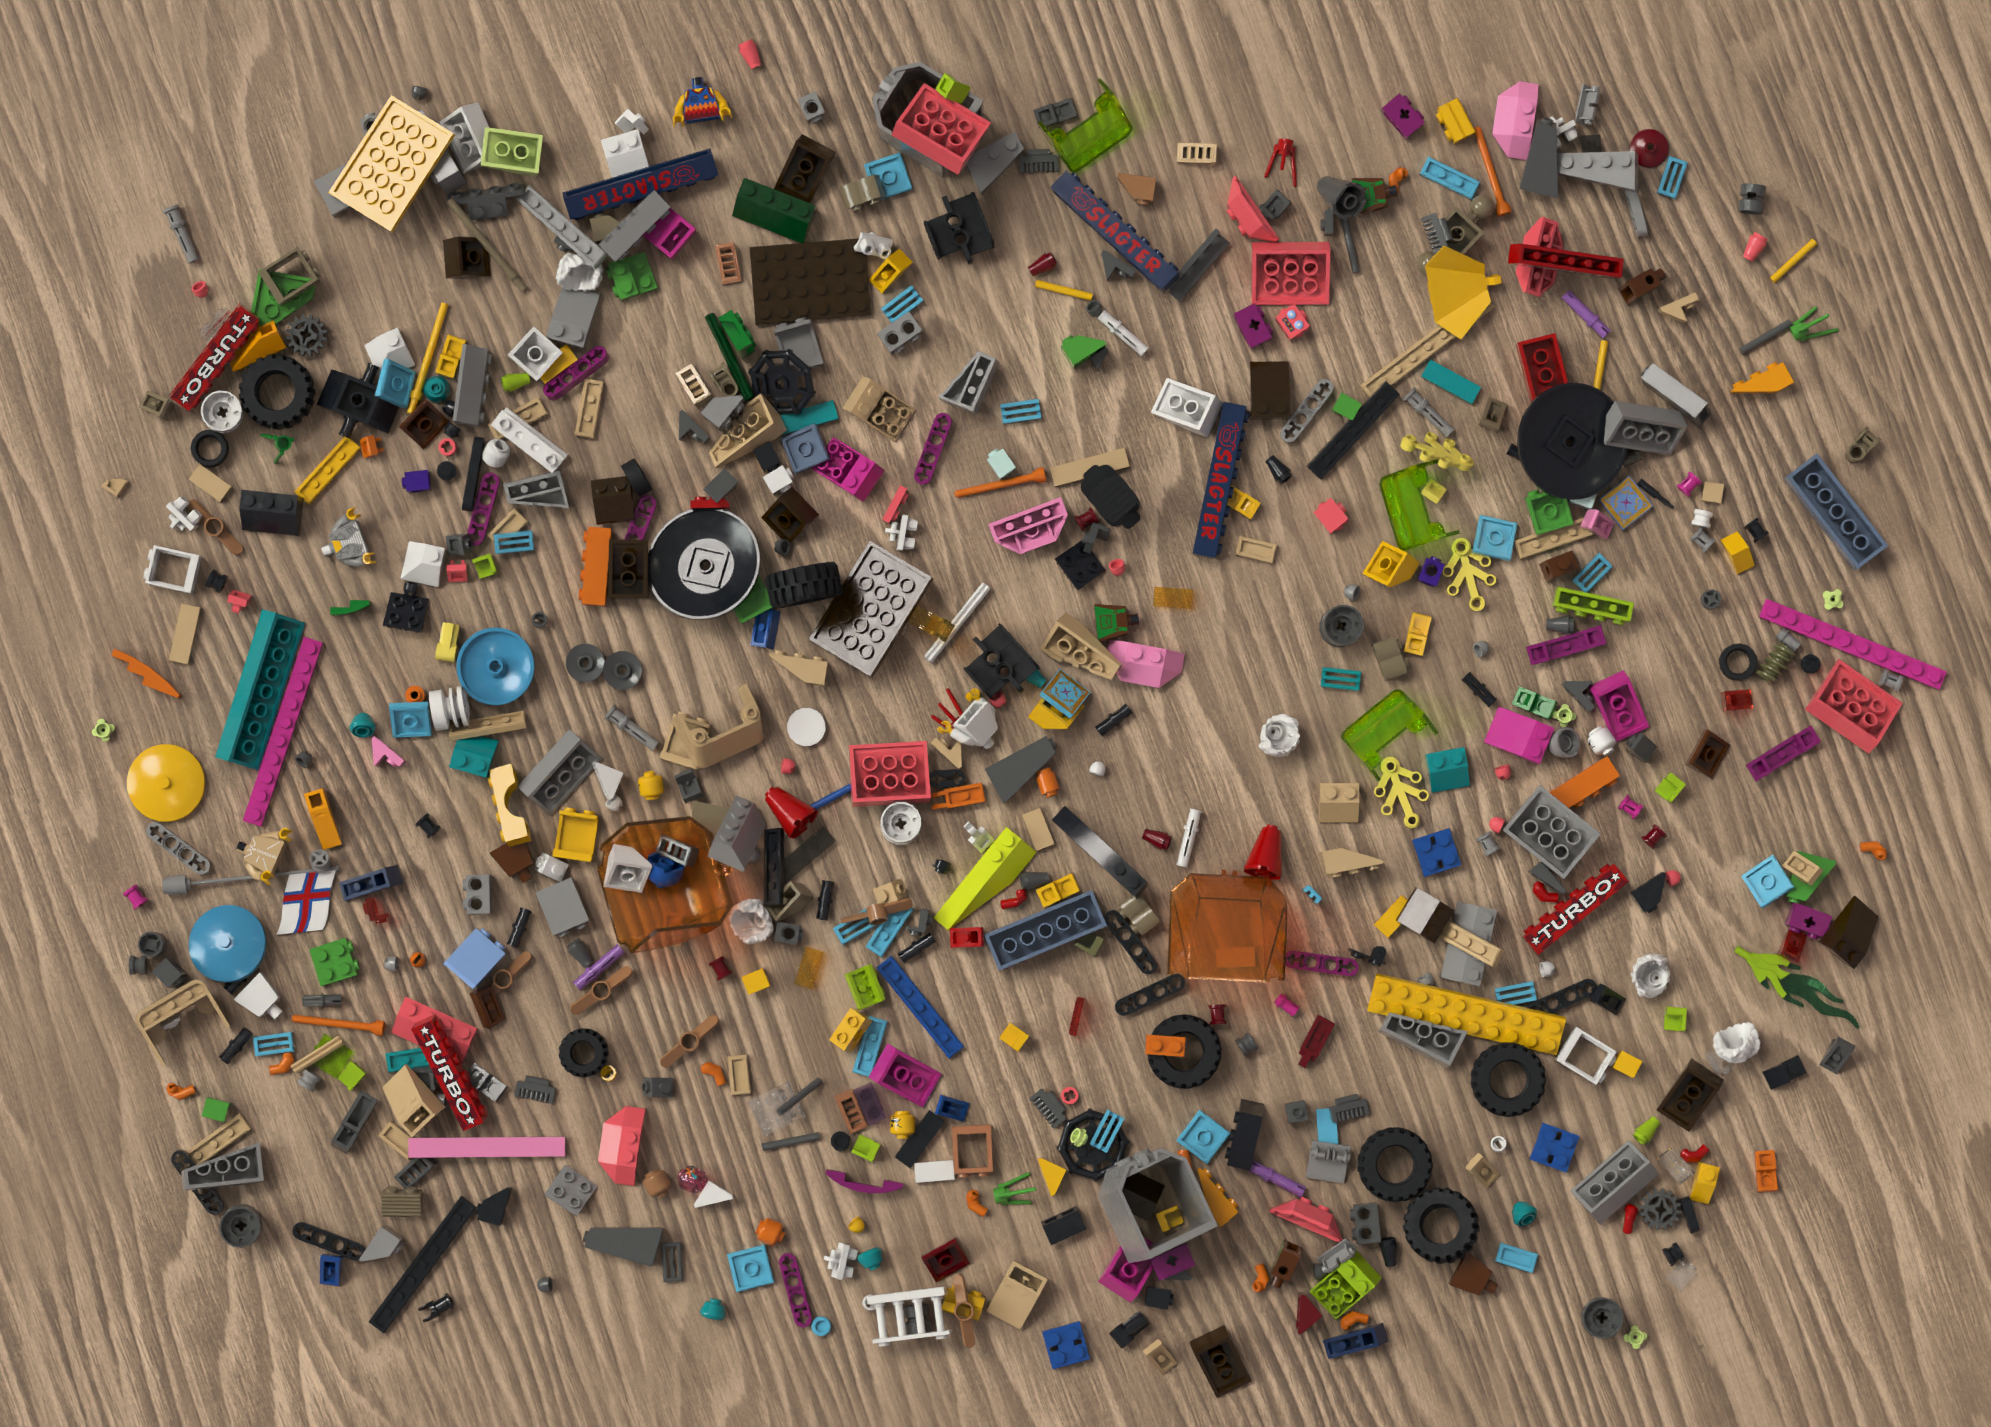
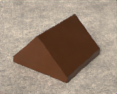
M424 399L399 428L421 448L425 449L443 429V426H446L450 421L428 400Z
M1704 730L1685 765L1712 779L1730 744L1710 730Z

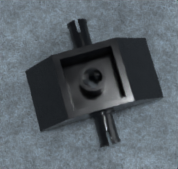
M368 363L362 379H357L331 369L317 405L344 416L345 421L339 435L350 439L355 424L358 422L389 434L400 407L375 396L377 386H374L373 381L380 367ZM362 396L363 402L357 405L355 399H359Z

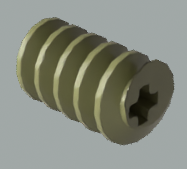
M1778 642L1780 646H1773L1776 652H1769L1771 658L1764 659L1767 665L1761 664L1760 668L1762 671L1757 670L1755 672L1756 675L1773 685L1772 682L1779 683L1776 676L1784 675L1781 669H1788L1785 663L1792 664L1789 657L1797 656L1789 647Z

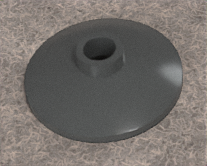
M579 644L569 651L566 657V668L570 676L575 680L591 682L597 679L603 672L604 656L594 645ZM588 660L589 666L584 667L582 662Z
M618 651L611 654L603 666V675L606 682L611 687L619 690H626L635 686L642 674L640 661L635 655L627 651ZM620 667H624L626 669V672L624 674H620L618 672V669Z

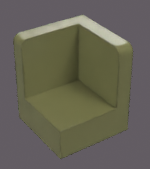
M1089 933L1079 937L1074 946L1095 957L1104 939Z

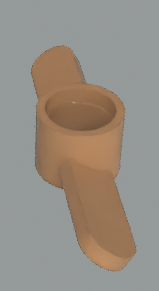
M190 500V504L187 507L190 511L196 509L203 515L200 521L204 524L205 532L212 537H217L232 554L240 555L243 547L225 529L224 522L217 517H213L197 500ZM213 520L221 523V530L217 534H211L208 530V525Z
M905 898L886 904H874L867 907L864 912L845 916L840 920L841 923H847L868 917L870 925H879L889 920L888 914L912 908L913 903L911 899Z
M528 951L523 952L506 969L495 972L493 981L489 984L492 985L495 995L513 984L514 977L532 960L531 953ZM501 972H506L510 976V982L506 986H501L497 982V975Z
M625 966L605 981L595 982L591 991L570 1006L571 1013L578 1015L596 1001L609 998L614 988L632 976V969L629 966ZM600 983L607 985L609 990L608 994L603 998L595 994V987Z
M711 1015L693 1031L682 1034L680 1042L661 1057V1066L667 1068L687 1051L695 1050L699 1046L700 1040L719 1024V1018L716 1015ZM692 1034L696 1037L697 1043L695 1047L686 1048L683 1045L685 1035Z
M956 1274L953 1277L957 1303L954 1308V1314L960 1321L964 1346L972 1348L975 1345L971 1319L974 1314V1308L968 1301L964 1276ZM961 1304H967L971 1308V1314L966 1318H962L957 1314V1308Z

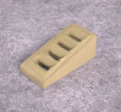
M1178 143L1177 162L1215 165L1217 144ZM1183 148H1187V158H1183ZM1191 148H1195L1194 158H1190ZM1199 149H1203L1202 159L1198 158ZM1207 149H1210V159H1206Z
M693 364L676 373L696 408L703 406L713 399ZM693 372L694 375L687 378L686 380L683 379L685 376ZM696 379L698 380L697 382L693 383L692 385H690V386L688 387L687 384L691 383L692 381H694V380H696ZM699 386L702 387L701 389L697 390V391L694 392V393L691 392V391L695 390L696 388H698Z

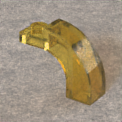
M919 605L908 620L909 624L943 642H946L955 626L947 619L941 618Z

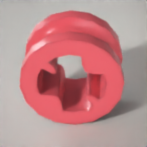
M445 438L440 441L439 451L443 455L452 456L456 453L457 445L452 439ZM446 442H450V445L453 447L449 452H446L443 448L444 444L447 445Z
M1066 1087L1061 1093V1098L1066 1104H1074L1078 1100V1092L1073 1087ZM1070 1090L1074 1091L1075 1099L1065 1100L1067 1097H1064V1093H1069Z

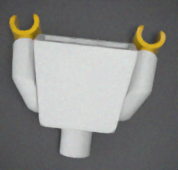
M973 688L965 695L966 699L973 703L953 724L954 729L951 728L949 721H942L941 724L945 725L946 730L938 727L937 731L941 734L948 732L950 737L968 746H983L985 749H988L994 745L991 736L998 729L995 709L983 697H979L980 691L977 688Z

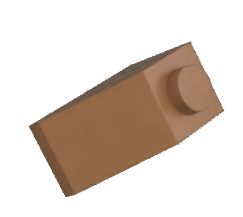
M1118 173L1117 180L1133 201H1137L1138 205L1143 206L1153 203L1156 178Z

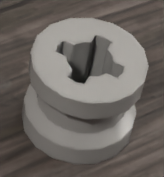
M320 849L311 853L310 863L313 871L319 874L327 872L331 866L328 853Z
M304 1069L301 1079H298L297 1083L314 1092L316 1083L320 1082L322 1078Z

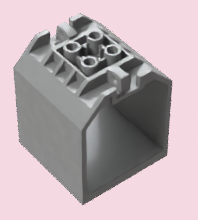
M922 62L895 67L879 85L881 92L878 90L872 99L880 139L943 178L948 171L946 167L893 137L892 131L882 125L883 120L907 82L922 79L936 88L943 75ZM968 92L962 104L972 112L982 116L984 113L983 100Z
M1147 1148L1134 1153V1157H1126L1116 1162L1117 1166L1106 1170L1098 1197L1128 1263L1151 1259L1218 1226L1186 1157L1162 1148L1152 1151ZM1154 1164H1158L1164 1167L1190 1225L1147 1246L1122 1189L1127 1177Z

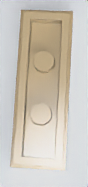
M587 378L584 380L575 436L594 439L604 381Z
M539 397L513 410L514 413L529 424L548 415ZM492 422L488 424L495 439L502 440L505 438L503 434L491 426Z
M181 603L169 657L170 661L189 665L201 611L200 607Z

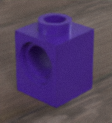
M430 471L404 472L405 477H402V487L406 489V492L432 491Z
M1433 556L1430 559L1426 558L1417 581L1436 587L1445 564L1441 563V559ZM1428 566L1436 568L1437 573L1435 576L1427 574L1426 569Z

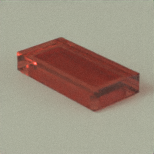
M1076 998L1069 1035L1076 1036L1085 998Z

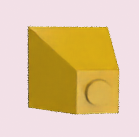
M1382 541L1362 574L1390 588L1410 580L1420 562L1409 553Z
M1041 698L1028 718L1043 729H1068L1085 706L1081 704L1074 715L1068 718L1045 699Z

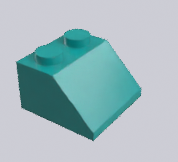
M483 736L457 740L449 767L488 778L499 741Z
M1464 747L1424 755L1431 793L1470 786L1468 763Z

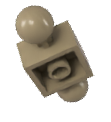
M1476 196L1470 203V212L1467 216L1457 207L1447 215L1445 220L1450 233H1456L1457 231L1460 233V239L1452 237L1453 240L1447 242L1449 248L1465 255L1483 236L1484 232L1475 223L1479 219L1484 220L1492 216L1495 205L1489 196ZM1432 251L1424 252L1418 258V269L1424 275H1426L1425 265L1434 256Z

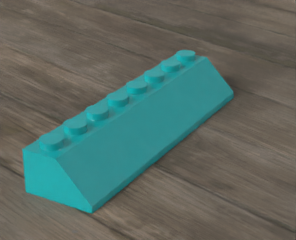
M262 609L215 755L216 758L259 770L305 622Z

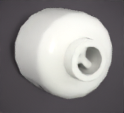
M501 439L490 440L483 450L482 458L491 467H502L510 456V448Z
M1599 726L1588 734L1587 742L1596 755L1603 754L1607 756L1614 751L1613 747L1616 744V739L1608 728Z

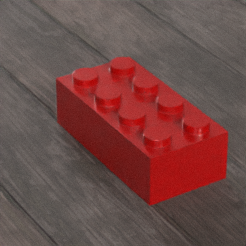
M1555 333L1521 341L1516 344L1530 403L1545 390L1559 384L1568 383Z

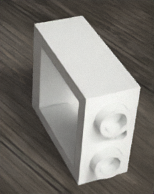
M154 545L148 554L150 564L149 568H146L144 571L143 579H146L145 583L194 594L202 556ZM160 553L190 559L184 587L154 580Z
M1574 1027L1556 1056L1555 1061L1597 1085L1598 1082L1602 1083L1607 1074L1604 1071L1608 1065L1611 1067L1615 1062L1617 1051L1578 1027ZM1580 1036L1607 1052L1593 1077L1566 1061Z

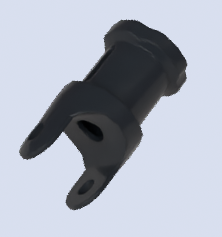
M446 1293L444 1297L436 1301L432 1300L419 1307L418 1311L430 1307L431 1315L423 1319V1322H428L439 1317L441 1313L448 1309H455L450 1295Z

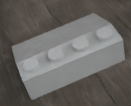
M1541 785L1537 787L1503 827L1504 832L1563 879H1565L1601 835V833Z

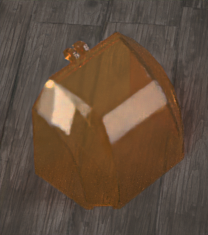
M691 816L628 822L600 845V851L603 852L602 862L598 865L597 871L617 942L620 945L624 944L627 946L631 954L672 946L711 932L722 925L733 906L725 875L730 874L732 868H722L724 863L707 857L714 840L713 834ZM661 834L699 848L694 866H685L681 880L673 886L659 888L647 879L642 893L604 887L608 857L613 844L633 847L646 860L649 854L655 853ZM667 841V844H666V847H665V851H667V848H668V845H669V842H668V841Z
M1224 869L1221 870V875L1190 873L1170 891L1166 953L1167 974L1174 975V972L1182 973L1183 978L1261 983H1268L1270 978L1277 977L1279 981L1285 980L1287 897L1269 877L1237 876V870H1233L1232 875H1226V870Z

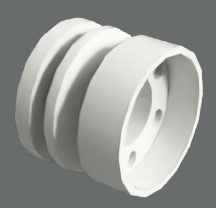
M221 390L212 392L204 399L201 406L202 419L211 430L218 433L226 434L233 432L243 421L244 412L242 405L236 396L230 392ZM221 408L225 411L228 410L225 418L221 415L218 416Z
M457 686L456 696L452 687L449 688V697H445L442 689L429 691L431 715L436 731L449 729L450 720H453L457 728L460 727L459 718L462 719L464 726H469L470 707L462 686Z
M896 802L884 810L881 816V831L890 843L906 845L918 837L921 829V817L913 805L906 802ZM898 820H902V823H906V825L903 826V829H900L899 826H895L896 824H898Z

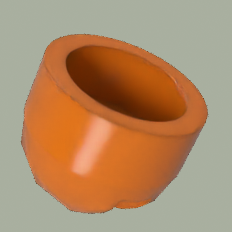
M415 952L410 957V963L414 967H422L426 963V957L421 952ZM419 955L422 957L417 964L413 963Z

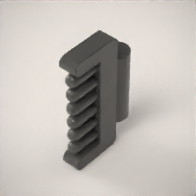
M1050 149L1027 150V156L1019 157L1020 173H1024V164L1026 173L1029 172V164L1031 173L1034 172V165L1036 173L1039 171V168L1040 172H1043V163L1044 171L1048 172L1049 163V171L1052 172L1053 162L1054 171L1057 172L1058 156L1050 155Z
M1436 213L1421 218L1423 227H1426L1424 230L1429 231L1426 233L1429 236L1428 240H1432L1429 242L1432 245L1431 249H1434L1432 253L1435 255L1443 246L1448 247L1447 242L1453 239L1445 218L1438 219Z
M526 1075L525 1081H517L515 1097L520 1095L523 1098L525 1093V1099H528L530 1093V1100L534 1098L537 1101L539 1097V1101L542 1102L544 1097L545 1103L549 1102L552 1104L556 1088L548 1086L549 1079Z
M1040 1089L1030 1097V1101H1034V1105L1038 1104L1036 1106L1037 1109L1042 1107L1039 1110L1040 1113L1045 1111L1042 1115L1046 1116L1045 1119L1049 1120L1048 1123L1052 1124V1128L1057 1127L1066 1119L1062 1113L1066 1107L1052 1090L1046 1094L1043 1089Z
M1358 1094L1335 1099V1106L1329 1107L1332 1123L1341 1122V1117L1343 1121L1346 1118L1349 1120L1350 1115L1352 1119L1355 1116L1358 1118L1359 1113L1360 1116L1369 1115L1367 1100H1359Z

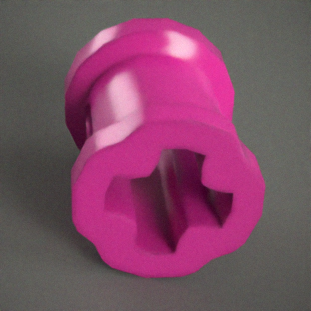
M1690 471L1687 473L1688 476L1684 481L1676 486L1687 497L1691 495L1690 493L1697 485L1702 484L1700 479Z
M1627 794L1617 809L1624 810L1634 820L1643 805L1631 800Z
M137 884L123 893L124 897H127L133 904L134 910L148 901V898H144L138 890Z

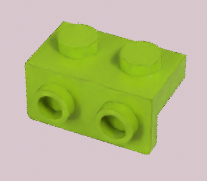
M872 964L844 974L858 1011L885 1000L884 989L878 982L877 971L873 968Z

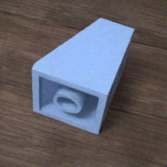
M475 928L443 963L472 989H477L507 954L504 951L506 947L499 941L493 942L489 938L491 934L484 928L481 930Z

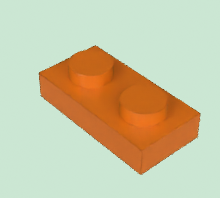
M1146 1034L1145 1054L1184 1057L1186 1037Z

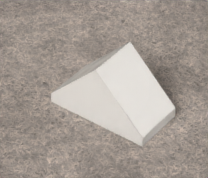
M596 761L592 762L606 799H613L623 772Z
M709 1180L694 1206L697 1208L733 1199L734 1196L729 1191Z

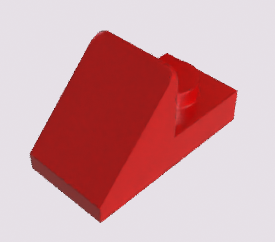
M695 497V500H690L691 509H730V504L724 498L718 503L711 497L710 500H706V497Z
M983 927L950 928V948L984 946Z

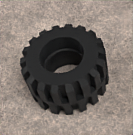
M582 1028L568 1033L559 1046L558 1055L561 1060L560 1063L573 1076L589 1077L601 1071L608 1061V1044L603 1036L592 1029ZM586 1041L593 1045L595 1057L590 1063L579 1064L574 1060L572 1050L578 1042Z

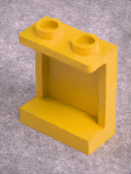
M565 807L564 811L559 810L560 816L553 857L593 862L599 816H596L594 811L584 810L583 814L576 813L574 808Z

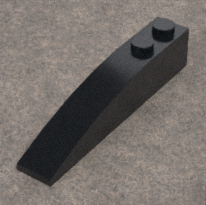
M1066 806L1052 819L1058 827L1136 899L1149 886V883Z

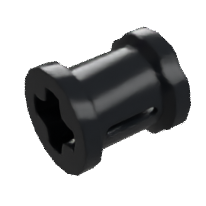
M1758 517L1744 526L1745 530L1748 529L1753 536L1754 543L1769 533L1758 522Z
M429 813L424 815L415 824L427 834L426 837L428 839L441 828L440 825L437 826L430 819Z

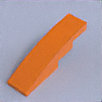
M117 649L113 650L111 656L129 662L128 671L144 677L143 685L181 699L182 695L153 668Z

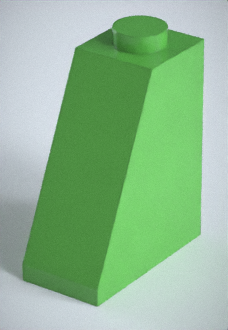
M1796 851L1819 866L1823 872L1812 886L1807 883L1804 884L1790 873L1789 878L1795 888L1784 894V896L1788 897V901L1800 904V901H1806L1832 870L1836 861Z

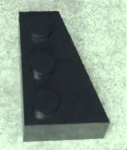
M1241 1099L1239 1110L1235 1111L1233 1122L1236 1123L1235 1128L1230 1131L1229 1140L1232 1141L1231 1146L1227 1147L1225 1152V1158L1228 1159L1227 1166L1250 1171L1263 1119V1103Z

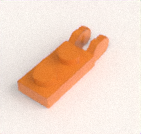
M982 783L944 789V791L931 793V798H938L944 795L946 798V803L931 805L932 810L985 802Z

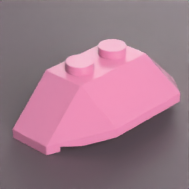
M1519 81L1497 98L1492 135L1507 158L1527 159L1537 107L1538 84Z
M1060 497L988 525L995 543L1018 554H1023L1057 541L1068 514Z
M1108 640L1107 650L1121 663L1116 672L1120 681L1160 688L1182 672L1185 656L1183 653L1131 642Z

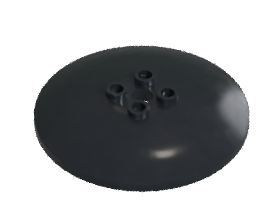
M1582 383L1559 384L1539 394L1523 414L1517 436L1519 459L1529 479L1543 492L1553 497L1567 500L1591 497L1605 489L1622 468L1627 448L1604 444L1606 415L1614 402L1601 390ZM1567 436H1571L1573 439V443L1569 447L1565 444Z
M695 508L675 516L658 532L648 553V581L654 595L669 611L691 620L715 619L739 607L754 589L761 567L759 544L750 527L735 514L720 508ZM704 562H710L711 566L708 570L704 571L701 569Z

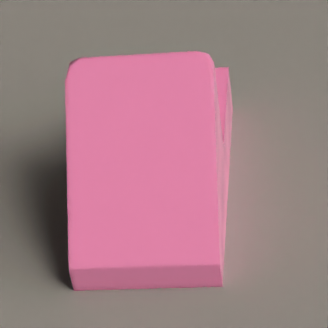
M1588 509L1580 527L1592 531L1599 537L1607 540L1615 522L1598 510Z
M376 736L372 738L375 767L379 765L385 756L388 757L386 761L393 767H396V765L402 767L406 761Z

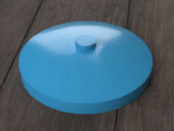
M487 628L476 632L466 640L459 651L456 669L460 684L473 699L487 705H504L521 697L529 688L534 676L535 662L529 645L518 634L504 628Z
M235 905L218 906L204 913L194 924L189 937V954L193 964L204 976L216 982L233 983L247 978L260 966L266 953L267 939L263 925L254 914Z

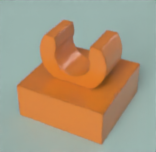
M374 435L359 440L363 459L371 458L384 450L376 446L377 442L382 441L379 437L375 438Z

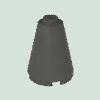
M1330 176L1321 178L1317 184V191L1340 219L1348 220L1347 218L1350 217L1355 218L1363 211L1366 205V190L1360 184Z

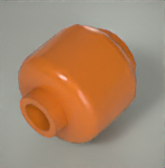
M766 1218L765 1220L761 1219L755 1234H757L759 1241L774 1246L777 1242L781 1243L785 1232L782 1231V1223Z

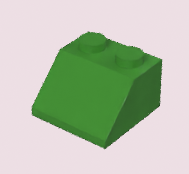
M1070 335L1062 341L1061 351L1071 367L1075 369L1105 348L1106 343L1103 340L1079 335L1073 338Z

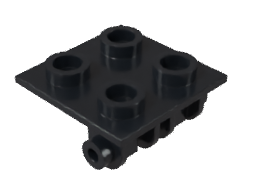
M1082 540L1055 558L1056 564L1061 567L1067 579L1069 578L1074 585L1073 587L1077 590L1106 571L1092 551L1091 553L1083 551L1085 544L1082 543Z
M391 592L383 626L414 631L416 633L423 632V622L429 598L411 597V595L407 596Z
M1382 946L1374 947L1370 956L1351 948L1347 949L1351 951L1350 955L1355 958L1362 959L1366 957L1369 959L1368 963L1378 967L1381 964L1386 965V962H1383L1386 949Z

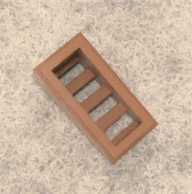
M735 243L715 245L722 285L741 282ZM723 250H732L731 253L721 254L720 252ZM733 257L732 261L722 262L724 258ZM735 265V268L724 270L723 268L725 266ZM736 272V276L725 278V274Z
M852 1089L834 1096L850 1134L868 1127ZM852 1097V1100L847 1101V1102H845V1103H843V1104L841 1103L842 1101L847 1100V1099H849V1098ZM855 1104L854 1108H851L847 1111L844 1110V1108H847ZM855 1112H858V1115L848 1119L847 1116ZM861 1119L862 1121L853 1126L850 1125V1123Z

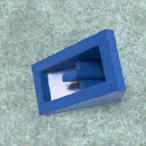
M941 1094L935 1114L964 1122L970 1103Z
M325 1253L320 1256V1284L339 1286L343 1256Z

